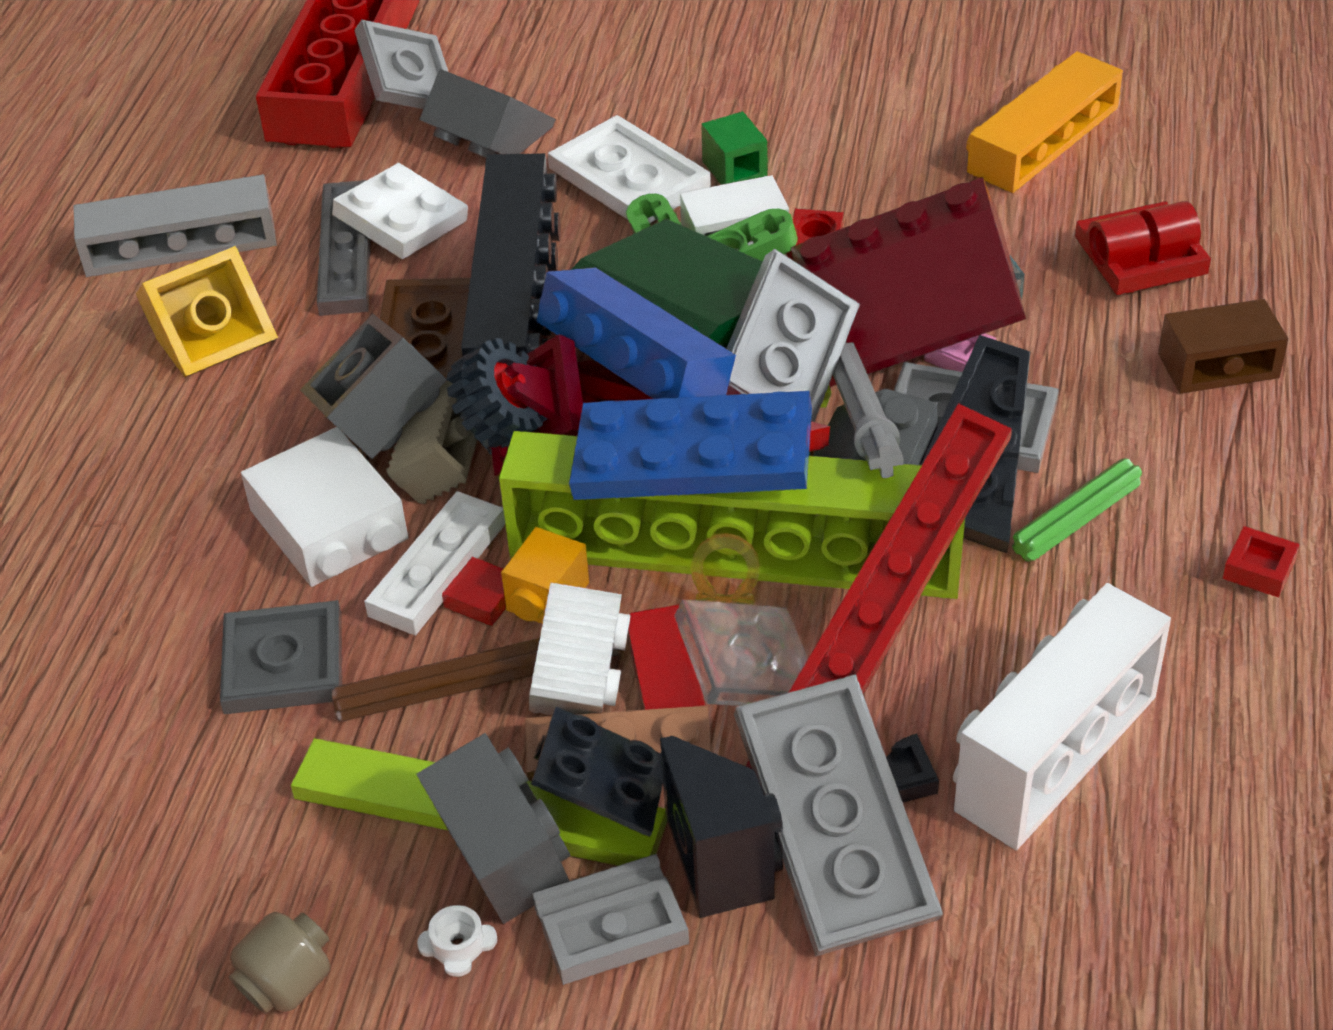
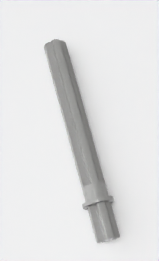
M845 341L833 377L855 430L854 446L858 454L867 460L870 470L879 469L882 478H889L894 476L893 466L903 465L904 458L899 448L900 433L896 425L886 418L854 343H846Z

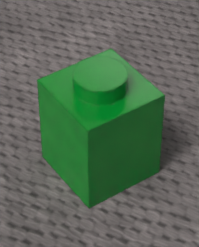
M743 111L701 123L702 162L721 185L768 176L767 139Z

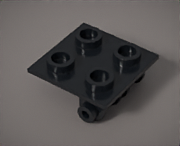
M555 707L546 736H542L533 757L538 762L531 785L650 837L653 832L663 786L661 753L655 751L651 746L642 741L630 740L605 729L586 716L574 715Z

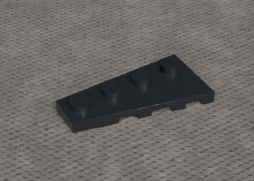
M979 335L921 465L958 403L1012 428L1011 439L965 517L963 536L964 539L1007 553L1010 542L1030 351Z

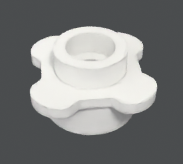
M453 905L441 909L433 916L428 930L419 935L417 944L419 952L423 956L435 957L444 964L445 972L448 975L460 977L470 972L472 961L483 951L492 950L496 946L497 934L493 926L481 925L478 914L471 908ZM455 939H463L460 944H453L451 942Z

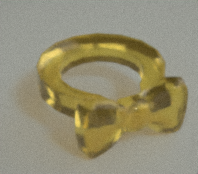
M733 534L712 535L702 541L693 554L690 568L693 583L699 591L694 600L697 611L704 612L719 609L722 611L735 610L751 613L756 604L755 597L751 592L757 584L760 572L757 552L748 541ZM716 549H733L740 553L747 562V576L733 594L724 595L716 593L715 588L704 576L703 562L708 554Z

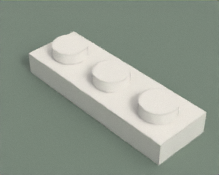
M456 491L364 601L367 616L416 636L442 604V593L472 556L479 558L504 527L503 508Z

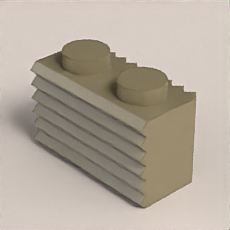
M449 381L439 388L440 393L429 408L422 412H416L402 427V435L398 439L397 445L394 446L395 452L391 454L393 460L389 461L390 467L386 469L388 476L401 489L405 490L413 499L421 504H426L427 499L434 500L435 495L442 496L443 491L450 492L451 487L458 488L459 483H466L477 444V439L474 437L476 429L473 427L467 431L461 424L466 419L462 412L455 414L452 405L457 403V399L448 397L447 388L452 385Z

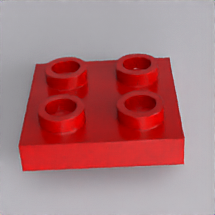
M1163 201L1076 221L1075 238L1116 295L1182 281L1209 273L1211 257L1200 245V221L1195 208L1188 201L1173 204Z

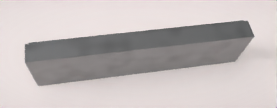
M367 180L323 184L317 288L319 316L369 312L370 238L332 215L333 199Z

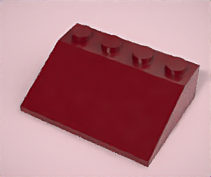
M983 177L967 183L956 184L943 192L918 201L907 202L894 210L869 219L858 220L850 226L823 236L812 237L804 243L791 247L794 262L860 304L846 343H854L867 374L1026 319L1001 221ZM833 375L829 383L830 387L837 385Z

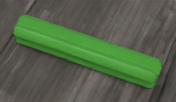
M1126 458L1118 460L1014 533V543L1012 545L1014 552L1020 554L1028 562L1042 556L1140 486L1142 470L1139 465H1133Z

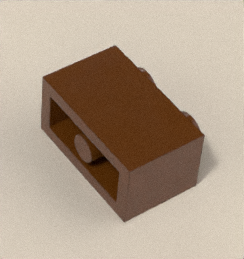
M1258 299L1165 314L1158 355L1179 394L1280 378L1289 338L1266 300Z

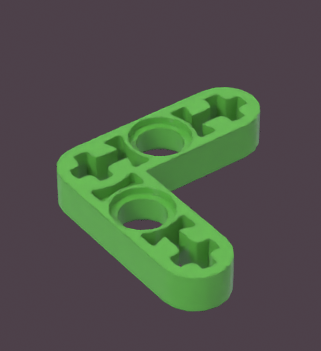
M657 193L639 196L628 205L626 210L633 234L650 227L647 219L649 217H654L658 220V223L669 219L682 225L668 200L663 195ZM779 208L759 212L707 236L729 247L739 249V251L761 261L773 249L785 255L792 250L791 247L795 246L798 240L791 214Z

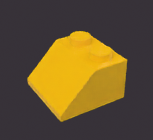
M236 246L142 283L136 292V296L156 339L184 377L278 338Z

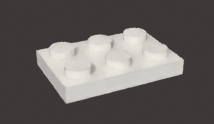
M618 115L548 153L549 169L627 220V207L639 196L650 193L663 195L668 200L672 209L680 206V193L711 187L709 171ZM654 217L647 218L649 223L656 220Z

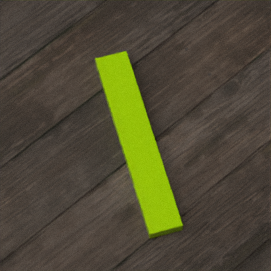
M314 738L291 784L294 799L448 830L416 775L435 763L432 761ZM532 781L527 782L536 799L543 801L561 832L559 835L571 856L620 866L657 853L667 823L666 808L658 807L653 832L649 837L531 785Z

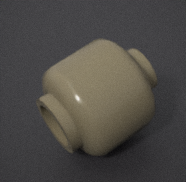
M271 912L231 951L230 960L235 971L229 976V979L264 1014H267L272 1008L281 1012L292 1011L330 972L329 959L322 950V947L329 941V938L311 918L302 912L294 920L283 913Z

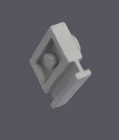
M657 854L532 893L535 911L540 918L546 941L563 985L689 944L687 924L669 882L661 871Z

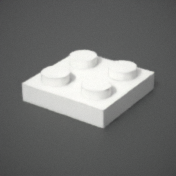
M397 163L333 199L332 215L399 258L404 259L467 221L468 205L416 174L411 169Z

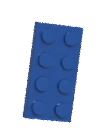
M778 391L773 393L583 403L569 481L573 500L807 489L812 416L810 391Z

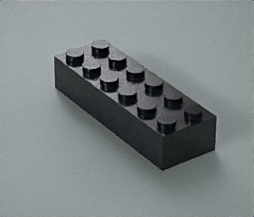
M545 153L492 154L486 157L461 345L462 356H465L484 342L492 341L495 338L502 339L503 345L508 341L515 344L516 354L521 351L528 354L548 341V338H543V336H552V331L536 321L546 273L558 271L557 242L552 241H560L561 237L559 212H554L553 203L557 201L556 173H547Z

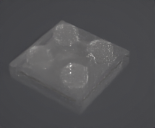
M683 599L674 615L707 704L743 706L786 694L808 660L786 607Z

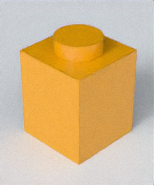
M535 527L501 572L507 611L514 613L523 620L536 621L543 624L550 583L586 588L589 584L586 544Z

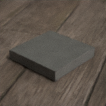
M339 600L224 613L220 703L224 715L333 702L331 696L332 689L335 686L342 685V613Z

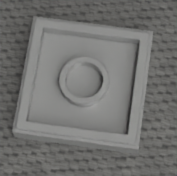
M361 20L354 31L376 100L424 109L439 69L448 72L437 36Z

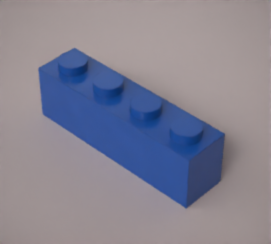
M597 268L550 271L546 273L536 320L538 323L556 335L560 334L574 340L577 349L653 399L726 395L736 358L735 354Z

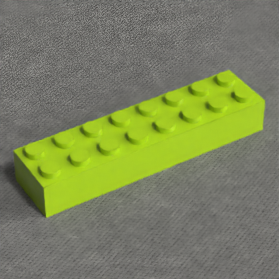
M514 431L499 482L510 558L515 555L534 528L538 527L586 544L588 565L849 589L922 465L903 464L893 466L894 476L882 478L879 469L870 470L868 462L865 460L809 456L807 489L573 500L569 481L577 436ZM965 519L920 596L958 599Z

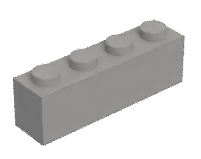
M264 174L73 205L74 240L86 277L206 258L236 246L238 252L277 246L273 213Z

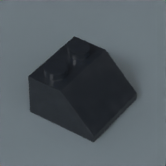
M675 736L660 738L667 823L699 917L703 918L775 899V872L783 870L782 855L775 836L776 833L783 832V822L775 795L773 793L763 794L756 773L751 768Z

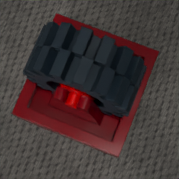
M558 334L528 354L524 351L516 354L515 344L508 341L503 345L502 339L495 338L492 341L484 342L451 365L453 370L448 372L447 381L451 382L452 385L447 388L448 397L457 399V403L453 404L452 408L455 414L461 412L464 414L466 419L461 424L467 431L473 427L476 429L474 437L477 440L483 442L488 439V445L492 451L495 476L500 477L514 431L578 436L583 398L574 340Z

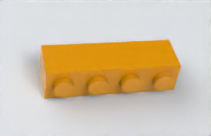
M1076 51L1061 64L1054 66L1048 74L1035 84L1028 86L1021 95L1008 105L1002 106L986 122L972 130L966 143L968 151L967 173L978 178L983 177L985 181L1014 193L1118 108L1123 70Z

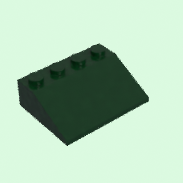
M665 219L581 258L571 270L597 268L727 349L763 261L676 222Z

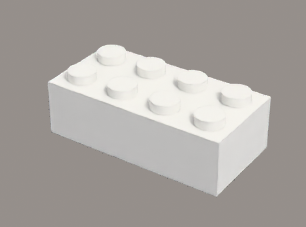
M1106 583L1090 601L1086 599L1079 601L1070 613L1066 625L1055 637L1052 635L1045 636L1036 647L1031 661L1019 674L1016 672L1009 673L1001 682L994 699L982 712L979 710L972 711L962 723L957 734V743L960 744L959 763L953 774V781L956 783L954 811L1017 851L1155 699L1171 617L1109 583Z

